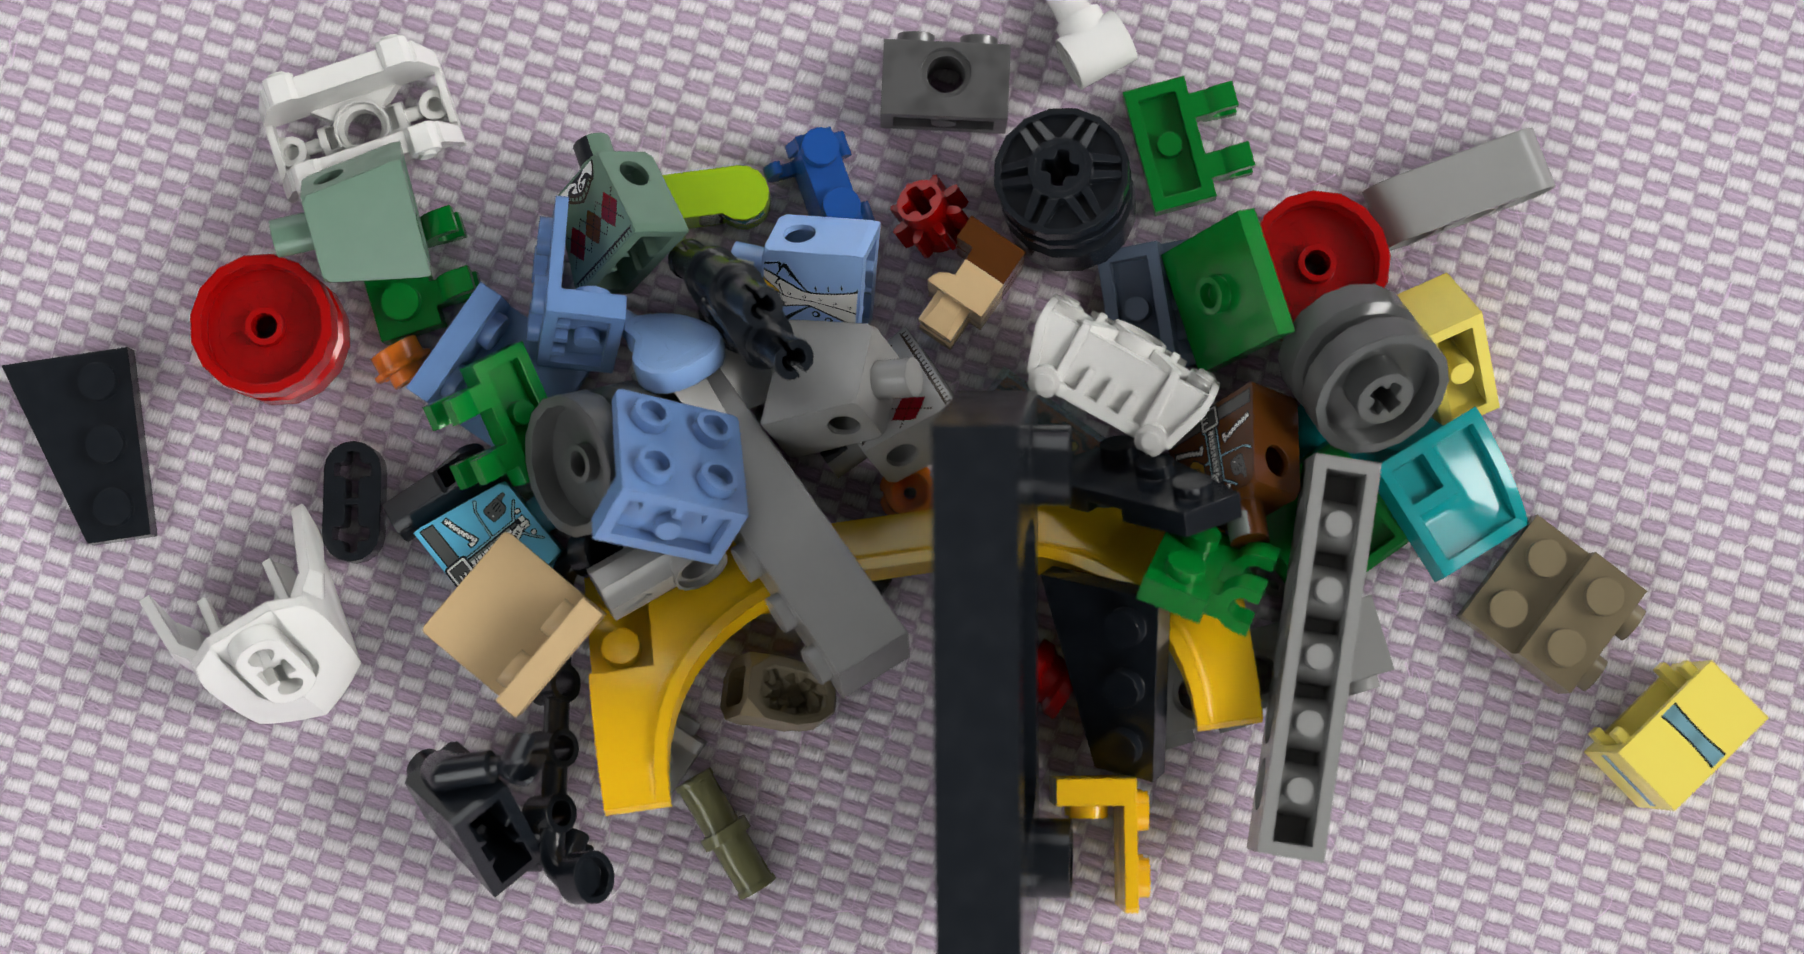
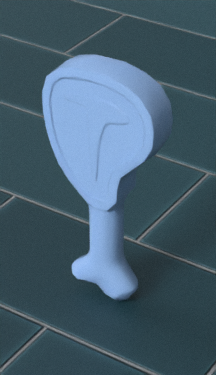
M626 309V320L622 336L626 339L628 348L633 353V369L638 383L645 390L661 394L681 391L701 382L723 365L725 345L721 334L712 325L686 315L674 313L636 315Z

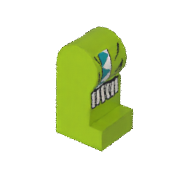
M736 165L662 175L688 229L727 223L736 229L748 230L759 226L767 218L771 210V196L766 179L758 170L749 166ZM681 241L676 245L677 247H683Z

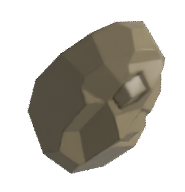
M747 652L734 657L730 663L723 681L720 709L725 720L739 725L757 726L783 732L809 731L817 728L835 713L836 690L830 680L821 685L812 675L805 662L772 654Z

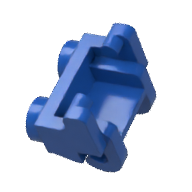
M831 126L813 128L806 134L796 136L785 146L788 158H794L793 161L783 165L780 164V161H774L763 168L766 180L770 183L795 177L809 216L875 221L869 201L860 202L858 195L853 191L842 159L852 155L844 131L834 133Z

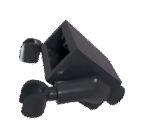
M524 732L514 734L503 754L498 756L492 750L469 752L458 741L448 743L439 751L430 748L424 749L410 760L406 771L405 785L432 830L494 897H497L526 872H541L543 870L540 861L539 839H536L508 786L499 778L501 776L504 780L515 786H528L536 778L547 758L545 754H530L537 739L535 736ZM575 828L567 831L566 855L575 851L594 850V847L588 844V834Z

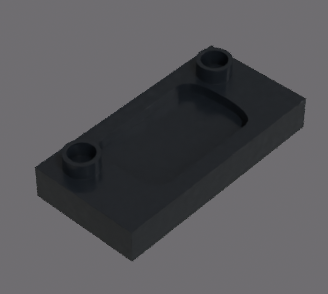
M958 391L931 424L936 954H1029L1039 898L1071 899L1073 884L1072 819L1039 818L1038 506H1071L1073 475L1071 425H1038L1037 391Z

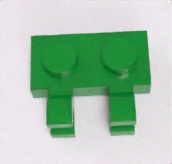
M1180 76L1123 92L1122 98L1155 217L1215 201L1217 194L1214 181L1233 180L1253 174L1252 168L1255 167V161L1249 141L1205 154L1197 125L1199 121H1215L1237 114L1236 108L1239 106L1232 81L1189 93L1185 77Z
M450 205L432 210L420 217L428 248L467 238L461 214L453 212ZM465 265L439 275L435 280L431 272V276L422 278L364 281L381 342L386 345H392L411 335L417 337L448 327L443 308L467 302L481 280L477 271L471 272L470 267Z
M523 341L509 344L459 369L467 387L422 407L433 431L440 430L451 423L453 426L459 425L480 414L494 446L450 466L460 490L467 489L478 482L480 486L488 484L507 473L513 487L530 482L525 462V434L531 413L544 398L548 397Z
M1217 527L1189 537L1166 532L1143 577L1136 598L1198 624L1203 614L1218 619L1231 631L1246 637L1255 612L1239 606L1235 599H1244L1259 605L1269 580L1252 573L1249 567L1257 566L1272 572L1281 548L1264 542H1252L1238 550L1230 546L1229 535L1220 532Z

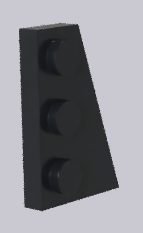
M123 347L2 365L87 544L96 546L158 536L135 350Z
M1118 435L1108 437L1100 442L1099 447L1073 456L1070 509L1089 513L1098 507L1121 509L1123 522L1183 537L1195 535L1242 517L1239 492L1212 479L1208 474L1200 473L1174 460L1168 454L1161 453L1158 456H1150L1136 448L1135 438L1132 436Z
M1052 566L1040 575L1094 767L1154 782L1165 772L1170 612L1137 599L1136 596L1140 585Z

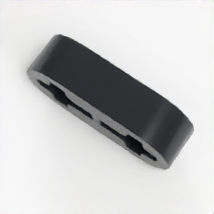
M357 441L341 443L330 452L324 466L323 542L329 553L337 559L355 564L368 562L377 556L384 545L386 536V513L382 507V504L387 502L386 462L378 451L365 443ZM359 454L361 462L372 468L370 476L360 477L358 498H352L351 480L340 475L341 466L351 465L353 455ZM352 507H358V524L368 528L370 535L368 540L358 541L357 551L350 552L349 543L339 540L338 534L340 529L350 527Z

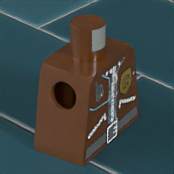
M1252 381L1210 406L1205 417L1168 450L1169 455L1174 460L1200 473L1208 474L1212 479L1240 493L1242 517L1217 526L1219 529L1228 531L1230 546L1240 550L1241 547L1252 542L1269 543L1270 538L1266 516L1294 501L1300 492L1297 399Z

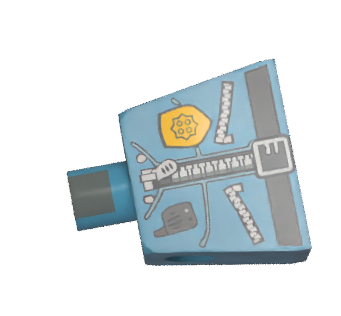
M506 481L493 486L441 515L413 533L456 587L505 532L513 534L552 568L565 550L551 533L556 527L542 512L535 495L526 502L520 493Z

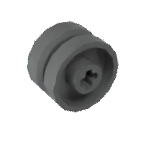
M1376 284L1347 285L1322 295L1300 312L1293 322L1295 332L1283 338L1278 355L1282 380L1304 407L1306 414L1328 443L1349 453L1378 452L1403 442L1428 422L1441 405L1449 383L1446 357L1395 292Z
M635 380L605 385L590 391L584 389L544 398L531 413L525 434V462L531 489L546 517L558 530L568 535L580 537L592 534V517L616 477L611 405L615 392L618 389H624L661 398L657 393L645 390Z

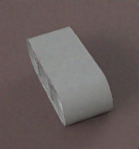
M1526 128L1383 180L1365 189L1362 194L1370 214L1383 228L1389 251L1521 204L1551 191L1556 185L1533 128Z

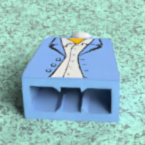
M786 214L779 217L764 247L740 241L734 243L731 253L737 260L753 265L760 272L766 284L774 288L781 295L783 312L788 320L871 324L881 222L865 219Z

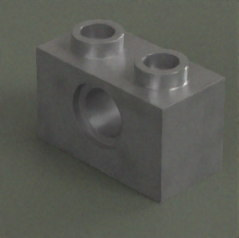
M905 31L898 33L897 39H884L880 110L881 128L1005 134L1008 121L1011 45L997 44L998 39L996 37L985 34L963 35L960 37V42L935 41L933 34L922 31ZM947 68L957 72L961 76L963 83L953 92L942 93L935 90L929 84L928 78L934 71Z

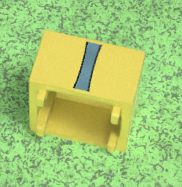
M1683 660L1681 663H1673L1671 666L1665 662L1659 663L1653 669L1659 678L1605 731L1600 727H1594L1588 733L1594 742L1584 753L1637 807L1676 811L1769 718L1712 660L1695 662Z

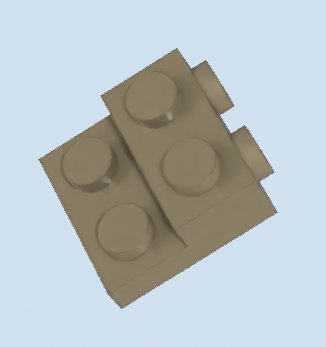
M1537 514L1531 516L1528 520L1529 524L1522 528L1456 616L1557 694L1571 693L1576 686L1582 691H1586L1597 681L1608 664V661L1600 656V654L1615 635L1621 641L1626 639L1642 621L1646 610L1639 606L1638 603L1647 590L1597 552H1586Z

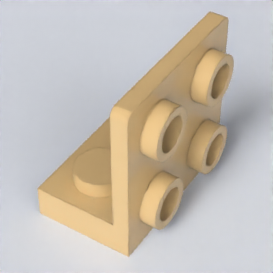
M505 532L423 627V632L498 695L495 701L516 718L528 708L607 613L513 534Z

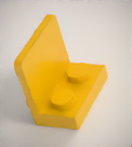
M1126 775L1049 776V801L1056 806H1064V815L1070 819L1108 818V806H1113L1115 904L1124 913H1139V898H1150L1151 891L1149 858H1143V854H1138V831L1149 830L1148 791L1137 789V778Z

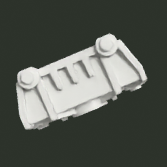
M390 34L382 37L375 44L376 50L297 76H293L289 72L285 73L284 71L275 72L268 75L262 81L264 89L260 90L258 110L263 126L266 129L272 153L283 181V188L289 202L299 201L301 182L305 177L392 142H401L405 161L431 159L442 149L451 146L462 147L467 145L439 59L434 51L416 42H407L404 35ZM435 75L437 86L423 93L420 97L419 105L405 109L401 101L391 104L402 85ZM363 114H371L378 117L382 128L378 139L360 145L351 143L348 129L354 118ZM308 116L331 124L317 129L319 138L304 142L294 136L279 138L276 130L278 126ZM422 118L428 120L412 126L410 123ZM323 151L326 155L318 159H311V155Z
M1055 294L1046 304L1035 324L1026 371L1030 373L1027 382L1030 390L1037 391V394L1045 398L1052 397L1055 394L1135 438L1136 448L1152 457L1160 455L1165 448L1170 450L1205 417L1221 386V383L1215 380L1216 377L1201 368L1199 370L1185 368L1187 361L1181 358L1180 354L1167 350L1166 345L1145 330L1123 320L1115 319L1114 321L1102 312L1098 313L1093 310L1088 315L1083 312L1084 309L1079 306L1080 302L1065 294L1063 296Z

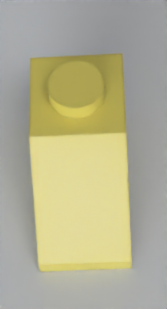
M1444 273L1397 294L1447 359L1449 383L1441 405L1433 414L1434 420L1444 426L1475 406L1481 415L1500 408L1483 313L1448 273Z

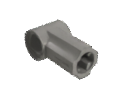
M627 546L586 569L611 616L617 621L675 587L688 591L707 585L724 570L727 564V555L725 553L718 565Z

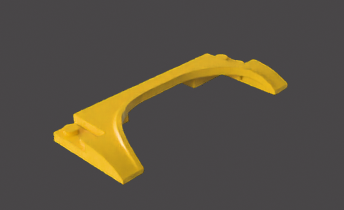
M1038 506V575L1052 566L1141 585L1143 577L1166 532L1123 522L1121 509L1098 507L1086 513L1070 509L1069 506ZM932 509L830 523L871 581L933 573ZM732 541L725 552L727 564L724 570L713 581L698 589L688 591L675 587L617 621L611 616L591 579L584 578L585 596L607 613L589 634L592 674H588L597 764L606 816L672 807L669 778L671 745L676 721L686 694L710 657L733 634L756 617L771 613L765 601L771 594L760 578L749 582L735 562L730 550L736 546L734 541ZM1235 599L1239 606L1245 608L1244 599ZM1170 612L1169 651L1185 682L1192 704L1197 732L1263 723V710L1250 629L1245 637L1231 631L1218 619L1203 614L1198 624Z

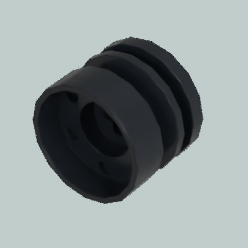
M1077 108L1047 109L1025 118L1005 137L995 158L994 187L1015 245L1026 252L1025 255L1032 262L1055 271H1083L1106 262L1126 243L1136 218V195L1131 178L1130 162L1119 134L1101 117ZM1064 173L1073 174V176H1066L1063 186L1053 185V182L1057 183L1062 180Z

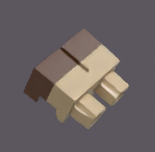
M971 215L957 236V255L963 258L964 262L955 275L949 272H939L927 280L928 294L932 299L918 318V322L921 323L919 329L949 350L953 348L969 323L981 330L1022 271L1026 252Z

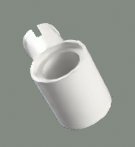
M1045 0L1059 23L1056 32L1060 38L1055 41L1058 54L1066 71L1079 89L1082 90L1138 59L1132 38L1114 11L1110 10L1103 13L1098 4L1091 5L1089 0Z

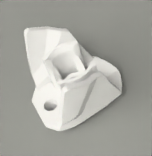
M302 503L291 510L298 575L291 567L274 562L271 558L262 562L275 591L273 601L263 603L227 626L221 625L210 601L206 597L200 599L197 603L210 633V636L206 638L198 630L175 622L150 595L139 600L154 629L174 660L195 672L203 687L214 697L240 715L258 724L292 722L327 715L349 687L361 665V660L331 573L324 560L323 536Z

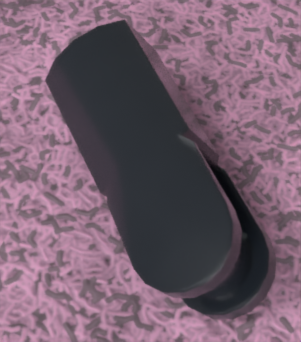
M472 443L459 448L433 472L382 504L391 524L405 541L410 542L416 538L413 533L420 527L501 483V477L481 486L478 482L467 489L460 490L450 466L484 451V446Z

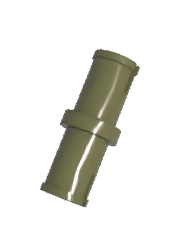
M709 767L677 786L675 790L677 794L681 795L705 836L700 841L706 852L714 851L736 888L740 900H743L772 883L776 877L773 872H770L746 831L751 826L745 815L737 816L715 779L713 770Z

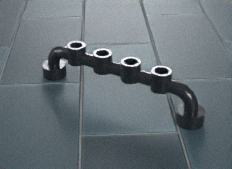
M592 534L580 537L571 536L567 548H565L555 562L553 569L574 586L577 575L590 578L586 569L622 550L623 545L593 539ZM570 657L533 701L537 705H544L543 731L531 733V735L536 737L537 742L530 754H545L547 758L540 769L542 770L541 795L528 798L523 805L522 813L533 833L539 835L542 867L547 878L558 888L561 896L567 902L574 905L598 904L607 899L613 889L614 869L611 861L604 853L597 850L575 851L566 855L565 848L566 832L574 826L577 818L576 805L572 798L567 795L568 767L576 761L579 753L578 740L574 733L569 730L570 702L577 698L581 689L580 676L577 670L571 666Z

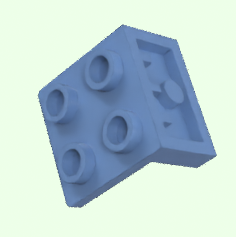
M556 195L552 217L540 216L537 245H535L531 283H533L532 301L529 306L526 341L538 342L536 365L613 373L626 320L627 296L611 294L608 290L598 286H581L574 290L561 288L569 197Z
M480 282L406 388L430 404L467 387L459 369L509 344L523 341L547 397L578 391L591 371L536 365L538 342L526 341L528 317L511 307L500 294ZM480 414L459 424L491 447L494 446Z
M618 389L611 400L616 477L592 517L593 539L718 565L749 516L738 418L734 415Z

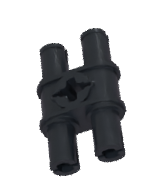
M692 238L681 241L687 251H683L677 246L670 251L668 255L670 270L675 276L684 279L687 290L698 307L700 319L719 331L727 350L740 354L750 366L760 370L773 369L780 377L787 380H794L800 377L797 370L792 366H797L804 372L810 369L814 358L811 346L805 340L794 336L791 324L783 312L781 295L774 288L766 284L760 272L753 265L737 260L727 249L720 246L705 247L701 242Z

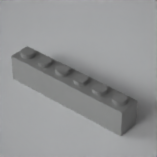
M719 368L715 373L708 376L707 380L725 412L736 416L739 420L749 512L748 518L733 540L736 546L730 549L732 556L749 582L760 578L771 594L765 601L779 627L785 633L795 629L807 646L801 650V655L815 679L821 685L830 680L843 699L910 657L908 632ZM635 372L632 373V380L638 382ZM657 393L662 399L681 403L674 393Z

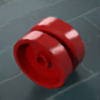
M1312 190L1286 197L1268 211L1259 222L1292 322H1294L1302 310L1326 293L1353 284H1376L1385 288L1388 283L1391 254L1383 228L1364 206L1340 193ZM1305 262H1309L1316 267L1313 274L1307 270Z
M274 254L244 255L219 267L200 287L190 313L191 343L202 366L224 386L237 391L245 397L269 405L299 404L323 392L342 371L350 349L349 318L339 297L298 262L283 257L278 258ZM272 323L276 324L275 333L271 337L266 336L268 327Z

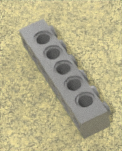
M1315 453L1303 461L1300 492L1298 494L1247 841V849L1257 853L1324 863L1382 463Z

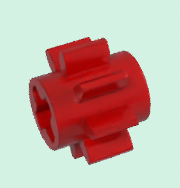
M932 175L930 180H918L908 183L899 195L897 204L890 207V211L899 221V224L893 229V233L905 248L915 245L924 258H929L933 252L941 253L950 249L954 250L957 245V236L969 220L962 210L969 201L957 184L946 188L938 175Z

